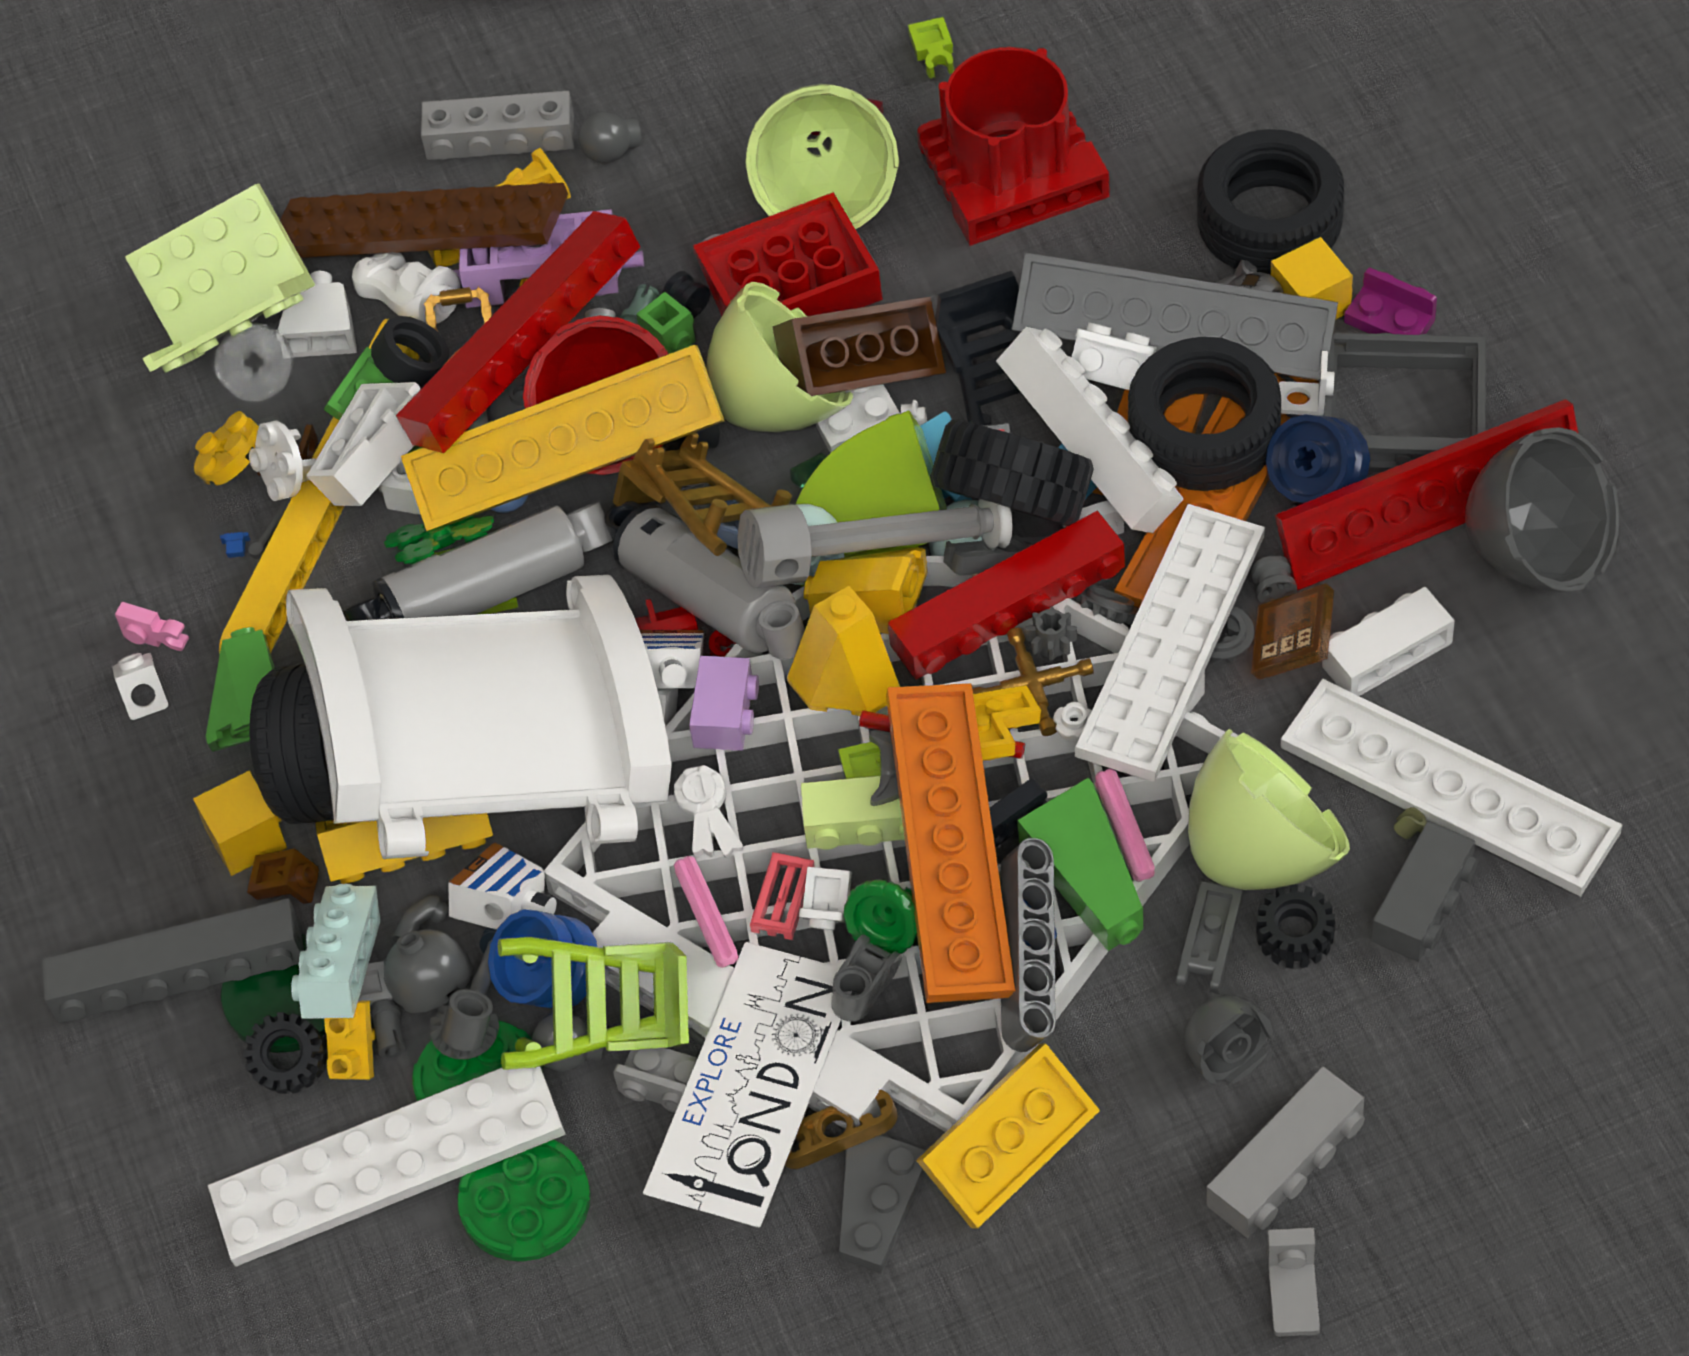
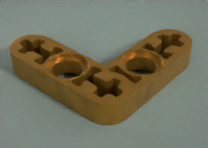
M879 1090L875 1099L882 1115L873 1118L871 1113L862 1115L859 1118L861 1125L858 1127L855 1126L850 1115L843 1114L833 1106L807 1117L804 1116L796 1135L800 1150L794 1153L790 1150L784 1166L790 1169L804 1168L886 1133L892 1129L898 1117L892 1098L887 1092ZM834 1121L847 1123L846 1130L840 1136L831 1138L824 1135L828 1124Z

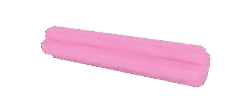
M1113 769L1100 771L1095 775V785L1132 878L1137 882L1150 879L1155 874V866L1119 776Z
M692 856L678 859L674 863L675 873L717 966L725 968L736 963L738 960L737 949L696 859Z

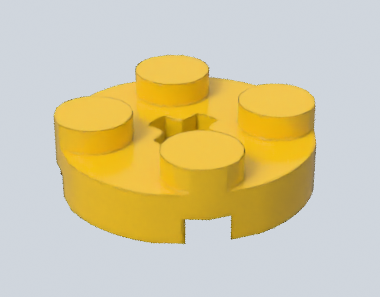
M237 411L215 433H205L195 445V449L199 452L194 463L195 474L206 484L210 485V481H212L216 486L222 485L237 476L250 463L245 456L252 447L255 448L259 425L243 412Z

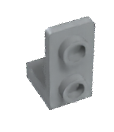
M1314 1228L1268 1230L1267 1259L1275 1336L1317 1335L1320 1332L1314 1268Z

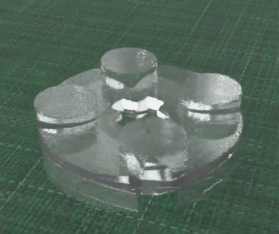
M252 323L253 326L233 337L229 332L223 338L215 352L214 365L219 381L230 392L236 394V397L246 401H262L271 398L287 386L293 372L294 358L292 349L281 331L262 323ZM251 351L257 352L258 357L264 359V365L259 367L258 373H254L252 367L245 366L244 359L251 356Z

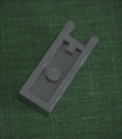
M1201 881L1176 977V985L1185 987L1189 972L1212 977L1210 992L1219 994L1243 899V890Z

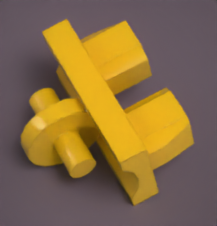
M361 1000L357 1003L353 1018H324L329 1079L370 1080L374 1077L372 1041L376 1039L375 1030L371 1028L370 1000Z

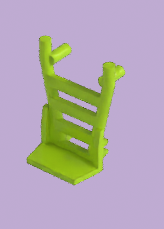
M535 937L498 940L499 956H514L526 963H534L539 956L550 957L552 965L554 1044L541 1048L540 1044L528 1038L518 1039L515 1044L517 1052H505L501 1055L503 1070L536 1068L606 1047L607 1051L677 1047L689 1043L686 955L673 942L609 945L600 948ZM571 961L585 963L587 1035L574 1039ZM605 966L619 968L621 1025L608 1029L606 1028ZM638 971L653 973L654 1015L640 1019Z

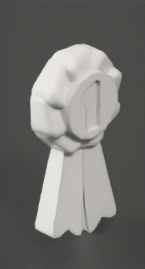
M705 765L685 769L674 784V794L679 809L694 817L692 844L694 856L699 857L706 854L709 857H714L713 836L716 838L725 858L730 857L733 851H742L743 845L719 810L727 796L722 776Z

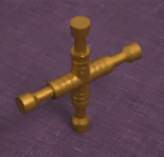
M1018 627L1013 628L1007 632V637L1017 653L1015 660L1021 676L1000 681V685L973 688V694L1027 685L1041 709L1039 723L1041 734L1043 736H1051L1057 732L1056 723L1049 716L1047 710L1049 703L1043 687L1064 682V678L1094 674L1091 659L1080 660L1076 665L1065 668L1057 666L1037 672L1031 653L1026 651L1023 630Z

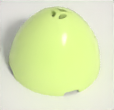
M817 84L798 88L784 94L771 104L755 123L746 151L749 184L757 202L769 216L834 192L855 229L873 218L887 202L892 192L899 165L897 143L889 122L879 109L861 94L844 87L829 84ZM820 131L816 139L807 138L812 132ZM827 137H829L831 141L830 148L828 150L825 148L823 144L824 140ZM817 147L820 155L812 154L807 148Z
M757 282L746 284L737 293L717 323L708 350L706 370L723 418L729 423L751 431L784 432L801 430L821 422L847 407L851 403L853 393L848 392L846 394V391L812 397L797 387L798 379L779 360L773 326L791 319L807 316L798 307L789 310L777 300L780 295L778 291Z
M1228 729L1205 759L1195 779L1189 805L1188 836L1190 848L1201 871L1208 878L1225 887L1241 890L1275 889L1302 883L1326 871L1344 858L1350 850L1349 840L1332 811L1328 809L1321 812L1310 799L1308 794L1312 787L1291 766L1261 742L1246 733H1241L1237 737L1230 736L1233 732L1231 729Z

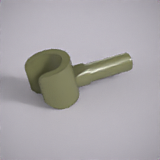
M1410 807L1397 817L1398 822L1394 825V830L1402 838L1410 839L1417 832L1421 833L1426 825V818L1417 808Z

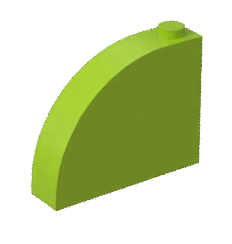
M909 410L901 414L892 415L885 421L857 433L832 451L812 473L796 504H811L821 507L830 513L838 523L947 509L941 489L934 487L931 482L930 475L933 462L923 430ZM926 543L844 553V558L916 548Z

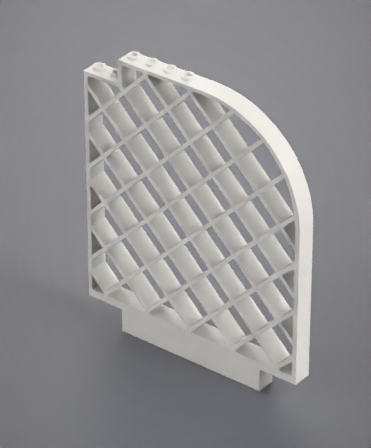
M926 556L928 573L923 586L955 587L977 574L957 575L943 562L944 556ZM804 587L792 593L802 621L810 617L808 600L803 598ZM1067 598L1052 607L1063 614L1069 612L1071 614V625L1077 627L1078 634L1113 653L1090 657L1094 674L1064 678V682L1045 686L1043 689L1045 695L1071 691L1073 701L1084 704L1085 708L1088 709L1083 688L1105 684L1130 629L1125 624L1107 620V618L1100 614L1094 616L1092 610L1082 608L1081 604ZM1032 618L1015 627L1023 630L1025 638V627L1033 625ZM881 634L890 661H899L900 658L890 646L889 634ZM1007 634L1003 636L998 635L981 645H987L994 675L940 685L972 683V689L977 687L989 688L1000 685V681L1021 676L1019 670L1007 673L1004 671L998 643L1009 641ZM1070 642V654H1062L1064 662L1036 667V670L1038 672L1057 666L1065 668L1076 665L1083 659L1076 660L1073 644ZM735 644L725 657L750 658L752 675L759 676V686L777 683L782 713L754 718L752 735L745 734L743 749L788 742L793 773L730 784L725 753L738 750L693 747L689 724L694 694L665 728L671 762L717 755L719 772L723 778L727 795L719 810L723 815H727L729 825L740 840L735 813L799 802L803 820L801 783L845 779L842 765L802 772L796 740L859 729L861 744L870 742V734L868 728L859 726L860 716L851 715V710L828 708L827 712L806 708L791 711L785 681H787L794 657L778 659L771 654L761 655L763 652L753 653ZM1204 671L1175 736L1209 754L1225 731L1210 724L1202 715L1191 712L1205 693ZM931 674L921 677L923 686L933 685ZM887 706L876 713L888 715ZM1009 728L1008 730L1015 741L1025 743L1023 759L1002 757L990 761L985 760L983 761V767L989 768L1014 763L1020 786L1029 780L1025 761L1075 752L1077 742L1063 739L1058 732L1051 736H1043L1040 729L1018 732V728ZM1232 733L1230 736L1237 737L1238 735ZM1172 744L1163 762L1165 770L1159 771L1155 783L1136 776L1119 778L1130 805L1172 798L1178 821L1169 834L1143 838L1155 866V874L1152 878L1141 882L1133 881L1142 906L1190 844L1188 836L1189 808L1185 795L1192 794L1195 779L1203 763L1178 767ZM1088 761L1093 785L1095 787V790L1097 792V795L1099 797V800L1101 802V805L1103 807V810L1105 812V815L1107 817L1115 840L1118 844L1126 867L1129 870L1122 850L1120 848V845L1118 843V840L1116 838V835L1114 833V830L1112 828V825L1110 823L1109 817L1107 815V812L1105 810V807L1095 785V775L1098 772L1103 771L1102 765ZM1072 787L1046 791L1048 797L1045 800L1049 802ZM669 795L668 800L665 802L633 804L637 814L638 831L650 828L655 829L660 861L596 872L594 852L601 844L590 843L585 821L544 870L548 893L600 924L593 932L597 946L600 948L609 945L673 942L686 955L688 1027H692L706 1039L734 967L731 965L725 968L717 966L713 955L702 949L703 947H708V944L697 920L679 922L674 888L681 887V884L675 873L674 863L678 859L685 857L669 859L663 826L694 821V817L679 809L675 795ZM999 800L989 801V808ZM805 835L745 845L742 851H733L728 858L724 857L721 850L714 851V857H709L706 854L699 857L690 855L696 859L706 882L738 876L744 911L721 915L733 942L749 939L750 943L759 945L758 937L768 936L767 931L760 930L759 934L751 932L750 922L755 909H752L746 875L767 871L773 852L814 860L815 868H821L820 861L883 850L889 882L898 884L903 890L906 887L911 889L910 881L899 882L893 848L906 846L904 840L885 841L872 846L861 844L842 845L833 849L823 850L819 848L807 849ZM1023 860V861L1025 862V864H1026L1029 868H1031L1030 865L1028 864V862L1025 861V860ZM585 864L587 874L585 877H582L577 872ZM1001 864L998 865L999 879H1000V867H1001ZM781 865L780 869L786 868L787 866ZM665 890L670 925L665 927L619 898ZM1054 890V925L1057 931L1055 950L1062 974L1055 983L1057 1020L1108 951L1079 916L1061 920ZM791 902L786 903L781 922L785 923ZM775 905L768 906L764 919L771 920ZM799 917L795 931L808 929L809 920ZM823 929L829 962L825 963L841 967L846 959L838 960L833 930ZM1084 945L1071 962L1068 947ZM912 946L902 953L900 966L893 979L909 977L916 1014L851 1025L850 1021L841 1019L842 1028L840 1031L837 1029L808 1107L819 1112L833 1106L843 1114L850 1115L855 1126L858 1127L861 1125L859 1118L862 1115L871 1113L873 1118L879 1117L881 1109L875 1097L879 1090H883L896 1103L947 1132L1034 1048L1027 1052H1018L1006 1045L1001 1032V998L926 1012L918 975L922 974L919 946ZM605 966V983L620 992L619 968ZM638 971L639 1004L653 1012V973ZM1026 1022V1027L1032 1031L1031 1026ZM996 1028L1002 1054L991 1069L939 1078L932 1039ZM922 1041L930 1082H924L873 1050ZM834 1121V1123L846 1129L847 1123Z

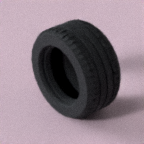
M1263 129L1250 131L1230 139L1218 147L1206 159L1198 176L1197 224L1202 240L1218 259L1237 269L1241 260H1247L1257 268V272L1270 275L1271 261L1319 237L1331 249L1340 235L1344 210V179L1340 166L1335 162L1334 157L1320 144L1302 134L1287 130ZM1278 186L1296 191L1304 196L1309 204L1301 212L1288 218L1266 220L1244 214L1235 208L1232 201L1240 193L1254 187Z
M1215 337L1187 338L1171 343L1148 357L1140 368L1137 369L1131 381L1128 394L1129 432L1136 440L1143 442L1152 451L1153 457L1151 459L1159 468L1167 471L1175 479L1176 486L1188 490L1211 491L1240 484L1257 474L1266 465L1268 444L1276 429L1281 426V391L1278 379L1269 365L1257 353L1239 343ZM1209 393L1230 398L1240 405L1246 414L1231 429L1217 434L1199 435L1179 430L1169 423L1163 415L1164 411L1178 399L1191 394Z
M305 664L276 667L268 672L257 685L250 712V748L254 773L260 792L272 813L289 824L334 820L324 743Z

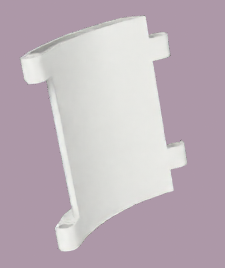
M611 575L574 576L572 580L567 581L566 597L569 610L346 621L338 601H333L326 588L288 590L286 596L287 620L304 659L318 712L328 768L334 824L377 821L379 847L383 859L428 856L429 851H425L426 839L423 818L584 807L587 834L591 844L635 841L638 833V822L633 804L665 802L668 800L672 764L661 703L644 641L634 615Z

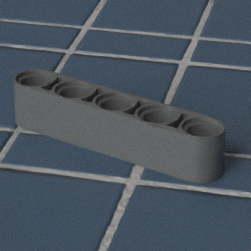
M1028 838L1022 841L1005 856L1000 867V885L1015 983V992L1009 998H1001V1032L1006 1045L1018 1052H1027L1052 1033L1056 1023L1054 858L1049 845L1038 838ZM1023 859L1028 862V864L1030 865L1031 868H1029V867L1025 864V862L1023 861ZM1023 899H1025L1030 904L1031 908H1029L1025 904ZM1024 940L1030 944L1032 949L1025 944ZM1024 980L1027 981V982L1030 984V986L1032 987V990H1030V989L1026 986V984L1024 983ZM1024 1021H1026L1031 1026L1032 1031H1030L1026 1027Z

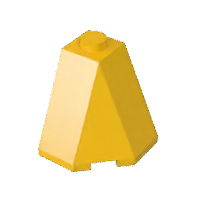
M916 547L819 561L814 576L809 575L804 586L803 598L808 600L810 615L814 605L849 585L873 613L879 632L889 634L888 622L914 609L928 573L926 549Z
M848 585L814 605L788 673L787 682L810 710L827 712L828 708L851 710V715L860 716L862 710L876 713L887 706V688L900 687L873 613Z

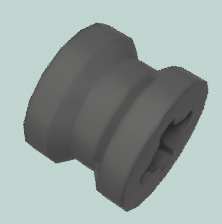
M1281 555L1267 556L1258 560L1251 567L1252 580L1258 584L1256 588L1257 598L1262 604L1297 593V585L1295 580L1290 577L1291 566L1286 557Z

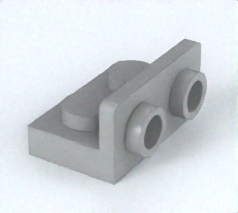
M667 1048L631 1050L625 1064H617L613 1072L618 1091L631 1100L644 1101L646 1099L661 1104L668 1111L676 1113L698 1058Z

